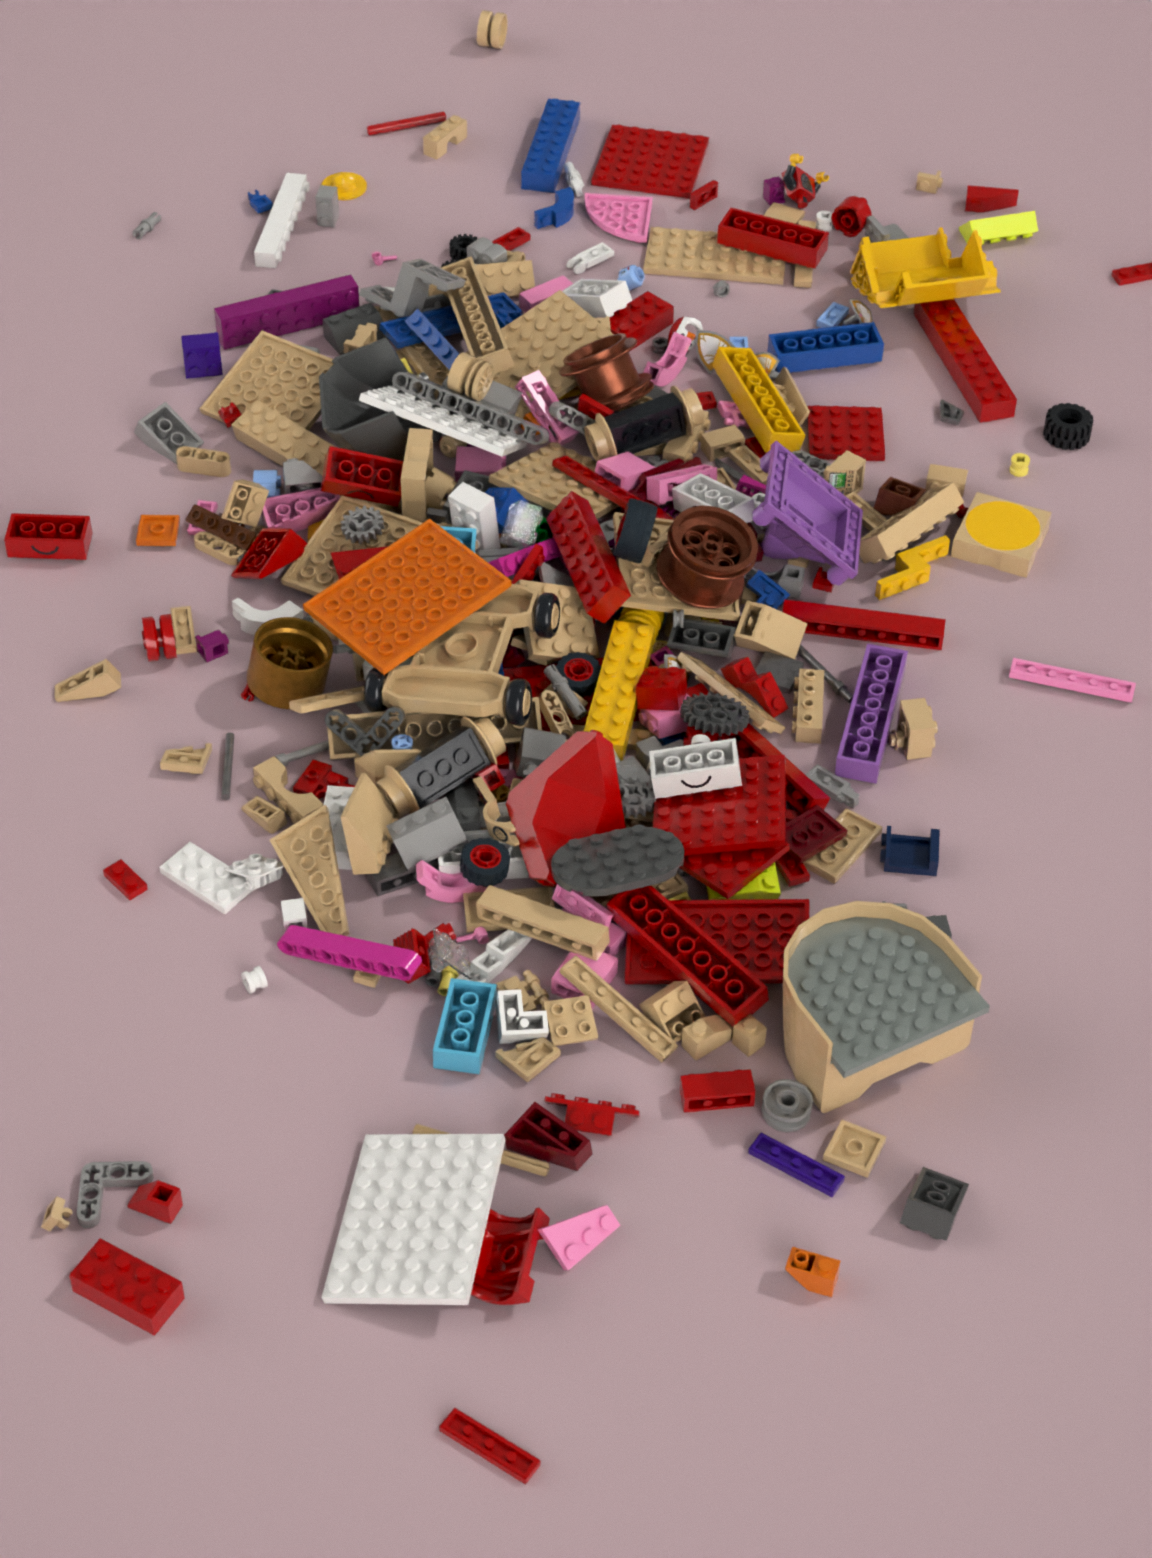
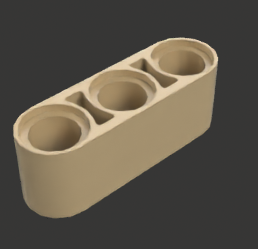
M183 446L176 450L177 467L182 472L215 477H227L231 474L230 456L227 452Z

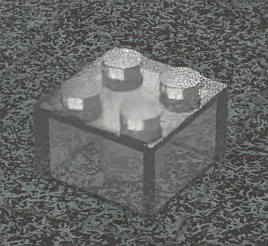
M522 500L511 504L499 543L520 550L534 544L537 538V533L535 532L537 525H540L543 518L541 513L542 507Z

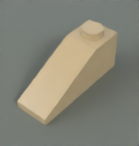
M104 659L56 684L55 700L61 702L106 696L121 688V673L107 659Z
M718 1014L700 1018L682 1029L681 1046L697 1061L732 1040L733 1027Z

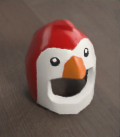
M692 317L678 318L669 331L668 345L673 333L676 332L692 339L687 352L692 350L696 346V335L687 331L685 327L687 324H691L697 331H702L701 322Z

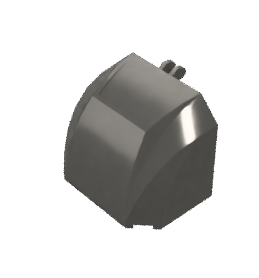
M385 337L335 357L332 360L333 365L330 369L319 376L322 428L342 449L404 461L409 428H430L397 416L394 411L387 412L359 401L361 393L388 387V385L392 386L394 374L408 372L389 340ZM404 376L401 377L402 385H405L406 378ZM433 430V442L441 439L442 433Z

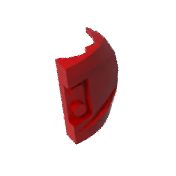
M490 1208L471 1296L481 1301L498 1305L530 1303L535 1281L529 1274L538 1240H543L538 1229L548 1227L550 1218L540 1208H535L533 1213L521 1218L504 1216Z

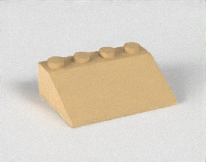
M361 773L341 815L353 875L378 874L382 865L385 864L387 854L390 853V847L393 842L387 825L399 820V818H396L393 807L366 773Z

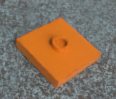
M140 515L136 545L176 546L180 515Z

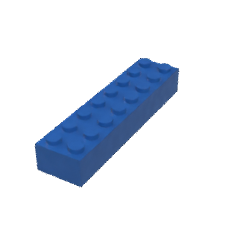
M548 98L521 171V189L555 193L580 121V102Z

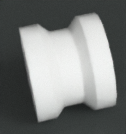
M820 211L817 213L816 229L825 232L832 230V213L830 211Z
M260 966L254 967L251 972L245 971L241 973L243 984L249 994L254 993L257 988L263 989L268 986L266 976Z

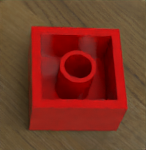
M657 666L645 668L636 685L637 708L679 711L688 691L686 669H679L678 667L658 668Z

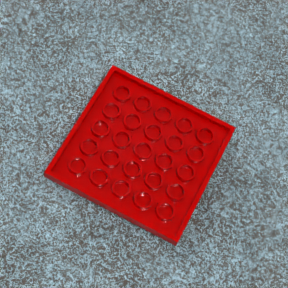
M620 124L612 125L592 176L591 185L690 199V193L694 190L709 145V137L628 127Z
M785 754L739 759L742 786L676 795L667 798H656V802H654L653 828L673 833L681 841L684 847V855L786 846Z

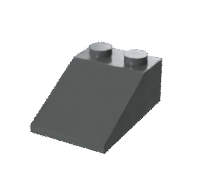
M923 1167L907 1199L900 1223L906 1225L911 1230L927 1233L934 1239L947 1241L969 1184Z

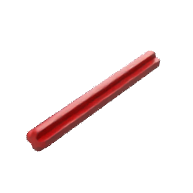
M438 112L367 126V133L371 136L446 121L445 112Z

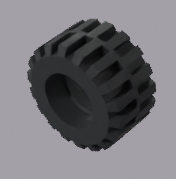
M1060 403L1059 405H1054L1052 408H1049L1046 414L1043 431L1044 438L1050 445H1054L1056 448H1062L1063 450L1080 449L1090 441L1093 415L1090 414L1089 410H1085V407L1078 406V404Z

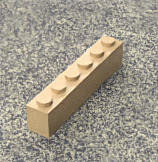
M489 885L476 902L479 919L595 961L599 959L610 943L609 927L505 891L502 888Z

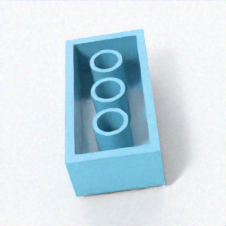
M451 978L433 1047V1068L480 1074L496 1008L497 984Z

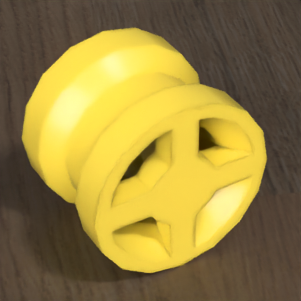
M1023 453L1014 454L1011 457L1010 473L1017 477L1026 476L1029 470L1030 457Z

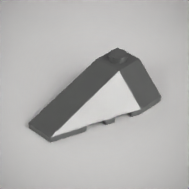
M469 778L448 791L446 797L463 831L481 830L479 804L473 778Z

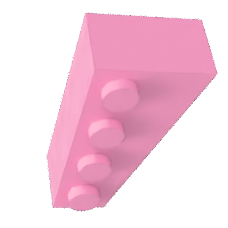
M321 488L269 497L266 499L261 513L264 527L292 529L295 533L304 530L309 525L324 520L336 505L340 496L322 492Z

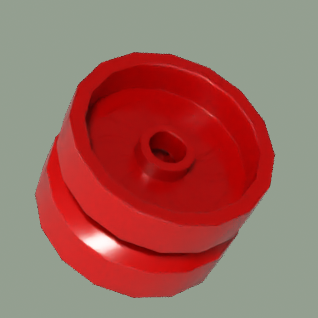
M171 614L160 615V628H156L155 619L152 616L143 617L144 631H142L144 649L147 650L148 662L159 660L160 647H163L166 659L177 658Z

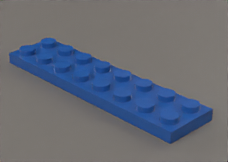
M504 292L488 296L492 309H504L508 312L517 311L522 314V310ZM452 305L422 312L444 337L461 333ZM409 316L380 323L379 329L397 349L423 342L405 322Z

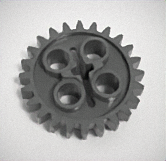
M710 692L707 695L700 693L699 696L696 694H692V697L687 696V699L683 700L680 710L681 718H684L683 722L688 723L689 727L695 726V730L701 729L703 730L702 733L708 731L711 735L718 733L720 736L723 733L730 736L731 732L734 734H738V731L743 732L744 728H747L750 715L749 710H746V706H741V702H734L735 698L728 699L727 695L721 697L719 693L712 695Z

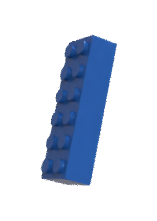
M870 322L769 334L767 352L780 360L775 371L780 373L782 368L786 367L789 372H802L882 362L884 343L875 323Z

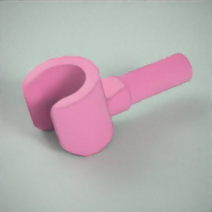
M380 252L372 253L374 263L379 266L383 264V261L397 260V255L382 256Z
M483 927L476 928L469 935L456 937L457 943L477 939L479 944L489 942L488 933Z

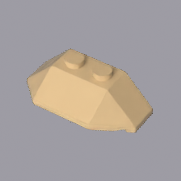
M373 750L361 757L355 758V776L359 779L361 773H366L375 784L385 777L384 767L386 765L396 768L420 753L421 750Z

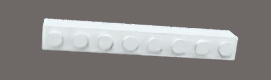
M286 173L255 248V266L276 268L278 262H281L282 252H285L286 242L290 239V232L294 229V222L298 219V212H301L306 192H309L310 184L307 182V175Z

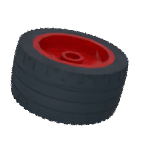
M629 499L618 527L613 550L614 556L635 563L642 562L654 526L657 506L641 500Z

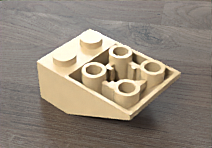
M747 600L734 638L739 647L763 653L767 651L795 660L807 623L768 605Z

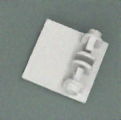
M251 854L249 858L235 861L232 865L225 867L224 870L245 877V888L253 891L279 880L283 875L281 868H284L282 862L277 861V859H269L261 854Z

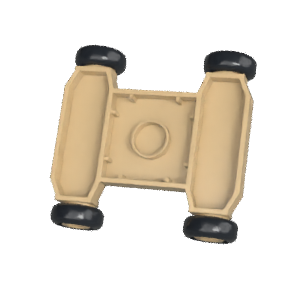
M512 584L507 590L415 653L410 665L395 667L385 675L375 667L372 668L366 677L364 687V700L367 709L371 712H382L393 706H399L404 711H415L423 714L460 715L467 718L487 717L499 713L500 717L506 718L512 725H524L528 721L531 712V685L527 680L515 678L510 682V677L500 675L498 672L513 629L529 626L530 631L536 632L543 639H551L556 635L560 622V602L558 597L553 593H543L539 596L538 591H533L523 585Z

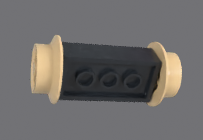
M672 386L669 394L603 417L600 413H597L595 415V423L585 426L584 433L589 450L597 462L625 452L635 454L683 435L691 437L694 427L704 423V413L699 398L692 388L680 391L676 386Z
M463 717L460 721L461 727L396 768L390 765L384 767L385 777L377 781L375 786L395 810L396 818L400 819L408 813L411 814L425 807L491 763L497 765L496 757L506 752V746L500 732L489 718L479 717L472 721L467 717Z

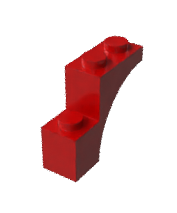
M748 656L736 659L720 669L725 680L734 687L748 692L773 718L789 709L771 671L757 675Z

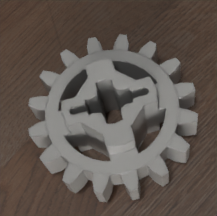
M366 505L362 509H359L357 506L354 512L349 510V516L344 515V520L341 521V530L346 540L351 539V543L358 541L359 545L363 541L370 543L369 539L371 538L376 540V535H382L381 529L385 528L384 519L380 515V511H374V507L367 509Z
M629 777L628 781L620 779L619 788L623 813H626V818L630 815L637 818L638 814L646 816V811L652 812L654 802H656L653 785L648 786L647 780L643 783L640 782V778H637L636 781H633L631 777Z

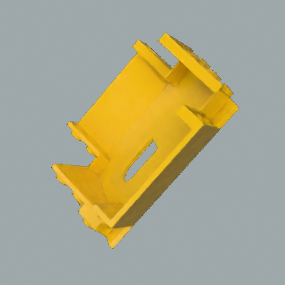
M939 227L936 235L870 243L869 237H862L858 253L850 269V274H853V277H850L852 286L856 289L860 288L859 292L863 296H868L867 300L870 303L877 304L880 308L1001 292L997 287V269L994 267L993 261L986 260V254L982 250V239L978 236L977 230L973 231L961 257L951 258V250L948 249L946 233L944 234L943 227Z

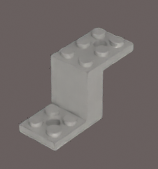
M416 259L402 263L394 292L381 285L361 288L359 295L364 297L365 301L380 305L381 309L391 310L395 312L396 316L402 318L411 315L417 309L422 313L430 284L437 286V289L447 292V290H456V288L464 287L466 280L423 259Z

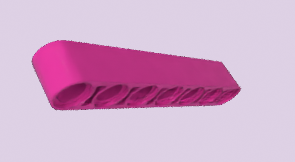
M290 925L277 942L278 948L290 956L404 981L410 980L422 963L421 957L412 950L296 925Z

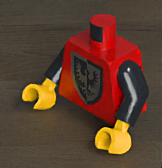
M795 153L790 155L791 165H788L787 170L781 174L787 196L797 203L798 208L803 209L808 206L809 202L813 201L821 187V182H827L829 175L823 176L825 172H819L815 176V182L813 177L796 166V164L803 162V156Z

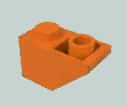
M792 1246L785 1270L806 1290L832 1298L839 1277L841 1261Z

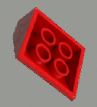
M262 528L231 574V577L262 579L301 557L307 542L292 529Z

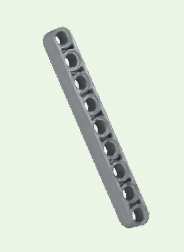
M398 372L392 378L394 387L530 444H545L549 439V432L544 427L466 397V395L454 392L410 372ZM402 376L406 378L405 385L401 383ZM419 383H421L423 386V390L421 392H419L417 388ZM436 389L440 393L438 399H436L434 396V392ZM453 396L456 398L457 401L455 406L451 404V398ZM470 403L473 405L472 413L468 411V405ZM486 410L490 412L489 420L484 416ZM503 417L507 419L506 427L501 423ZM520 424L524 426L523 434L518 430ZM537 431H539L542 436L540 441H538L535 437Z

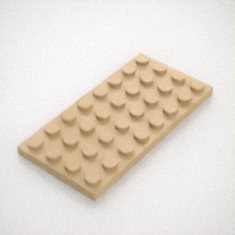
M651 227L643 268L644 274L783 285L786 261L718 244V232Z

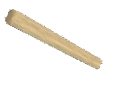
M416 1124L412 1132L413 1134H451L420 1124ZM503 1149L501 1164L544 1177L547 1176L550 1169L548 1162Z

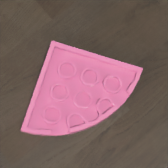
M585 193L584 204L586 212L597 226L614 236L636 243H647L653 197Z

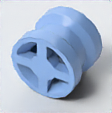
M399 734L392 738V750L413 749V739L409 735Z

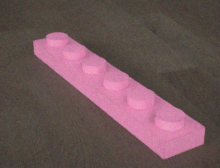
M1013 658L1009 678L1132 703L1136 685L1134 682Z

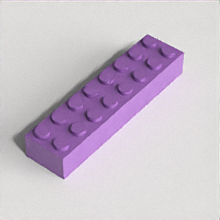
M867 643L836 759L835 775L877 784L906 669L908 651Z

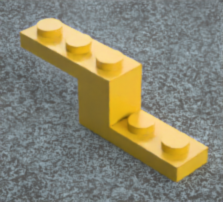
M945 535L896 554L895 570L898 573L877 580L875 596L878 600L928 582L931 569L928 562L948 555L950 539Z

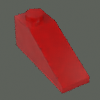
M968 185L965 211L984 213L1017 206L1019 190Z

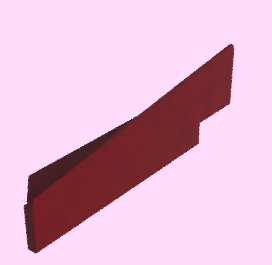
M696 456L684 463L685 461L678 458L643 472L638 478L641 481L640 484L628 492L641 500H646L648 476L702 465L701 460ZM668 483V484H673V487L680 485V484H675V483Z

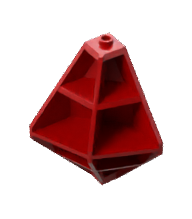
M590 730V732L577 731L509 792L506 807L511 822L516 829L515 834L520 843L519 847L529 877L540 885L556 888L557 883L553 879L551 871L552 857L569 840L626 828L613 743L604 738L603 733L597 730Z

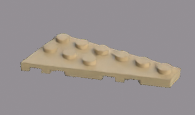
M324 805L269 841L301 897L304 899L320 930L347 936L350 933L328 807Z

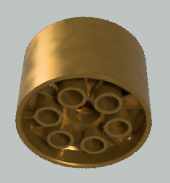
M280 617L263 623L255 633L247 670V684L251 692L268 705L291 710L289 702L293 700L322 695L333 654L331 639L320 627L300 618Z

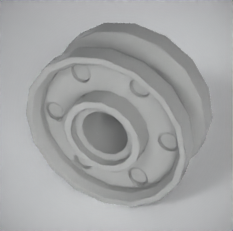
M783 1079L771 1083L765 1089L761 1108L763 1119L769 1126L778 1131L794 1132L804 1128L810 1120L813 1105L812 1094L805 1085L795 1080Z

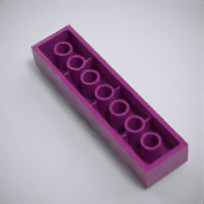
M350 274L214 308L216 332H218L219 342L225 350L252 343L261 331L281 336L323 325V319L360 306L359 288Z

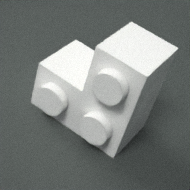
M502 990L497 992L495 1004L499 1044L527 1043L534 1039L547 1038L549 1030L546 1010L523 1012L521 990Z

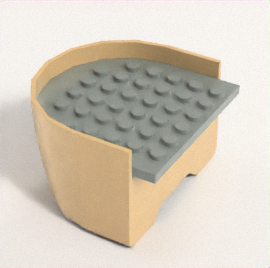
M865 901L849 902L821 910L797 927L784 949V1049L796 1080L808 1088L812 1094L813 1102L822 1113H827L858 1099L873 1083L919 1062L934 1064L964 1050L971 1040L974 1019L988 1013L990 1009L989 1004L979 994L982 975L951 938L921 914L892 903Z

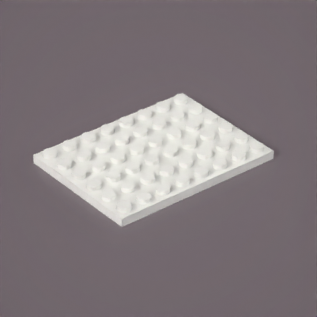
M394 385L368 390L361 393L359 397L361 402L387 412L394 411L397 416L501 457L525 448L528 443L399 390Z
M366 1134L322 1294L324 1303L468 1305L506 1139L504 1134Z

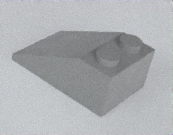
M166 402L139 420L134 431L148 447L176 464V450L183 446L198 448L204 444V441Z

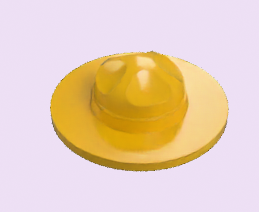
M351 172L332 174L326 177L321 184L337 187L338 200L358 198L367 190L366 180L362 176Z

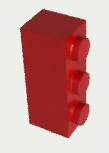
M737 1069L725 1072L714 1071L711 1073L680 1076V1095L684 1113L754 1106L756 1092L751 1069Z

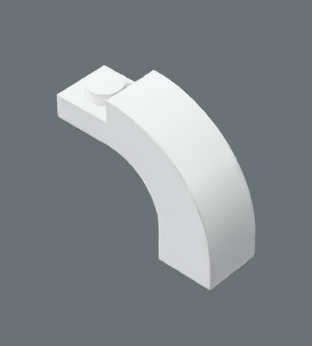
M240 598L232 601V613L235 619L240 621L241 630L254 636L257 629L269 620L280 617L304 618L303 609L290 600L276 609L267 611L255 609Z

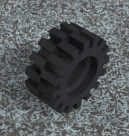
M459 234L458 237L454 236L449 242L451 259L456 261L457 259L463 260L467 258V246L478 240L477 237H473L472 234L469 236L467 234H464V236Z

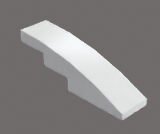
M509 929L486 945L484 953L471 961L470 969L455 979L490 983L519 955L532 940V937Z

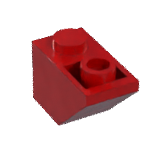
M160 1180L139 1186L127 1204V1207L169 1224L173 1222L183 1206L180 1188Z

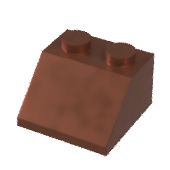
M890 476L879 488L873 509L882 515L892 516L915 505L925 494L926 489Z

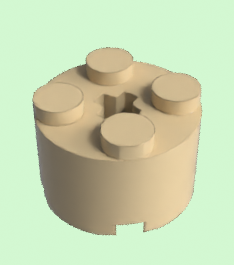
M436 467L432 469L431 475L425 481L426 507L442 510L447 501V498H445L446 494H451L457 482L454 481V477Z

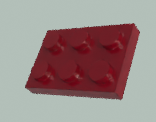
M816 805L786 823V842L790 845V850L787 854L801 864L846 837L848 830L821 807Z

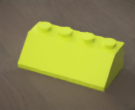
M1035 211L970 220L961 225L959 231L968 243L973 231L977 230L978 236L982 239V245H984V242L990 241V244L1001 242L1000 239L1013 241L1019 236H1022L1023 239L1031 238L1034 233L1038 232Z

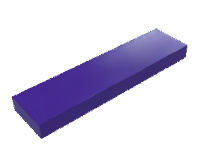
M760 1132L748 1149V1154L830 1197L835 1195L844 1182V1175Z

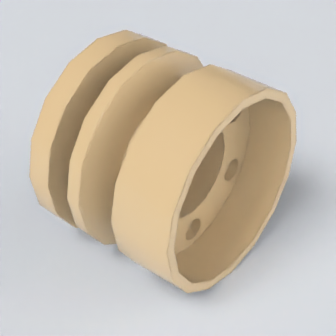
M462 352L451 366L447 379L448 389L459 394L465 392L466 397L481 401L491 387L495 372L494 365L484 360L477 361L476 357Z

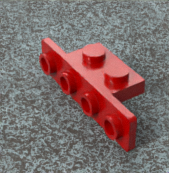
M551 1093V1097L545 1096L544 1099L547 1104L567 1106L565 1123L580 1132L612 1136L615 1114L640 1118V1111L635 1110L636 1106L622 1104L621 1108L613 1107L612 1102L598 1100V1104L588 1103L589 1099L575 1097L574 1100H567L565 1095Z

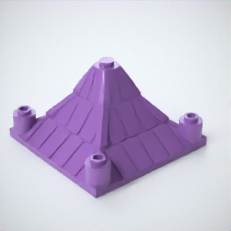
M775 441L771 445L770 450L760 459L761 469L768 473L764 501L752 512V519L757 525L767 526L761 543L763 554L773 559L801 557L823 564L828 563L832 567L827 570V579L833 585H841L848 578L853 579L858 574L863 510L778 441Z

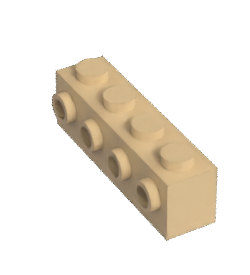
M800 668L799 677L794 679V689H798V691H794L793 703L797 704V706H793L792 718H796V721L793 720L792 733H796L795 742L821 744L824 670Z

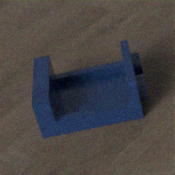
M887 826L886 833L881 835V846H885V850L881 849L880 862L884 863V872L937 876L940 829H931L930 837L891 834V826Z

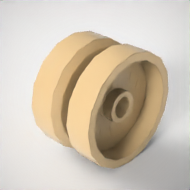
M483 10L481 12L477 27V42L479 46L488 47L491 43L493 48H503L508 27L506 13L497 12L494 15L492 11Z

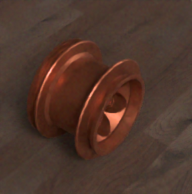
M624 333L598 339L575 350L564 358V366L559 371L560 376H574L581 395L585 394L613 411L636 402L654 388V384L651 381L652 375L649 373L638 374L629 354V351L636 346L637 339L627 338ZM578 401V402L575 404V406H574V409L577 410V411H579V410H578V403H579V401Z
M695 506L682 511L671 524L667 535L668 546L661 551L657 559L656 569L661 583L674 597L693 607L715 609L734 603L744 590V575L753 568L756 562L758 543L754 532L740 517L718 507Z

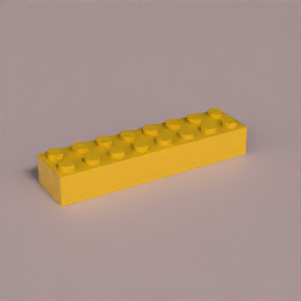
M718 347L712 366L765 453L770 450L771 445L775 441H778L791 453L800 450L806 435L752 349Z
M614 620L584 732L597 730L603 733V737L613 743V748L620 761H623L637 711L636 685L644 669L648 668L654 646L655 626Z

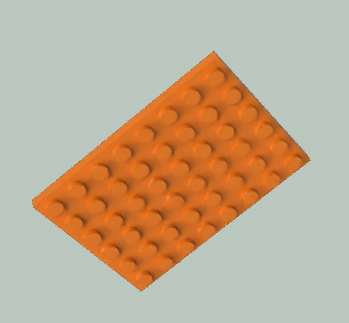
M428 519L305 602L303 609L385 675L507 590L512 584L508 577L431 519Z

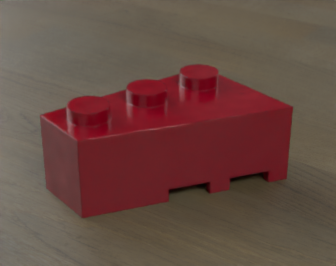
M534 1102L504 1134L507 1150L578 1171L593 1154L591 1142L588 1138L537 1102Z

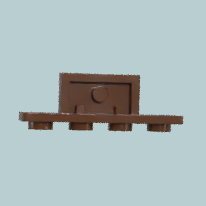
M196 504L193 505L186 517L188 523L248 551L256 537L255 532L244 528L245 525L242 523L221 518L222 513L217 515Z

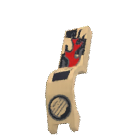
M481 776L473 779L477 796L484 805L483 816L489 835L494 840L512 846L520 845L517 837L509 834L516 831L511 821H495L501 815L496 798Z

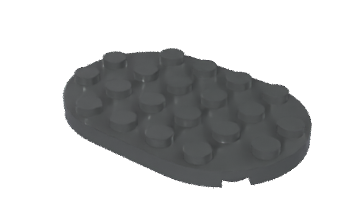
M638 824L629 828L615 829L606 833L569 840L567 844L560 847L553 855L551 871L555 882L569 892L575 890L583 892V896H606L659 884L674 877L679 867H683L684 847L673 833Z

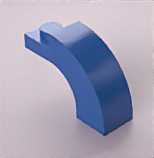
M571 187L555 191L554 205L534 211V226L537 229L552 224L557 228L566 224L574 214V192Z

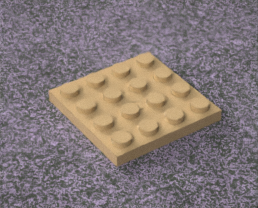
M519 580L515 583L533 591H538L539 596L543 593H553L560 602V622L554 637L543 639L536 632L530 631L529 626L523 627L529 658L559 661L564 655L576 652L587 653L594 656V658H600L592 616L586 613L575 587Z

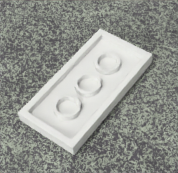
M192 842L187 843L159 867L161 874L223 914L228 913L252 892L244 886L246 882L245 877L225 871L224 868L228 867V865Z

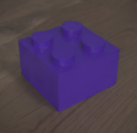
M218 332L181 336L186 379L223 375Z

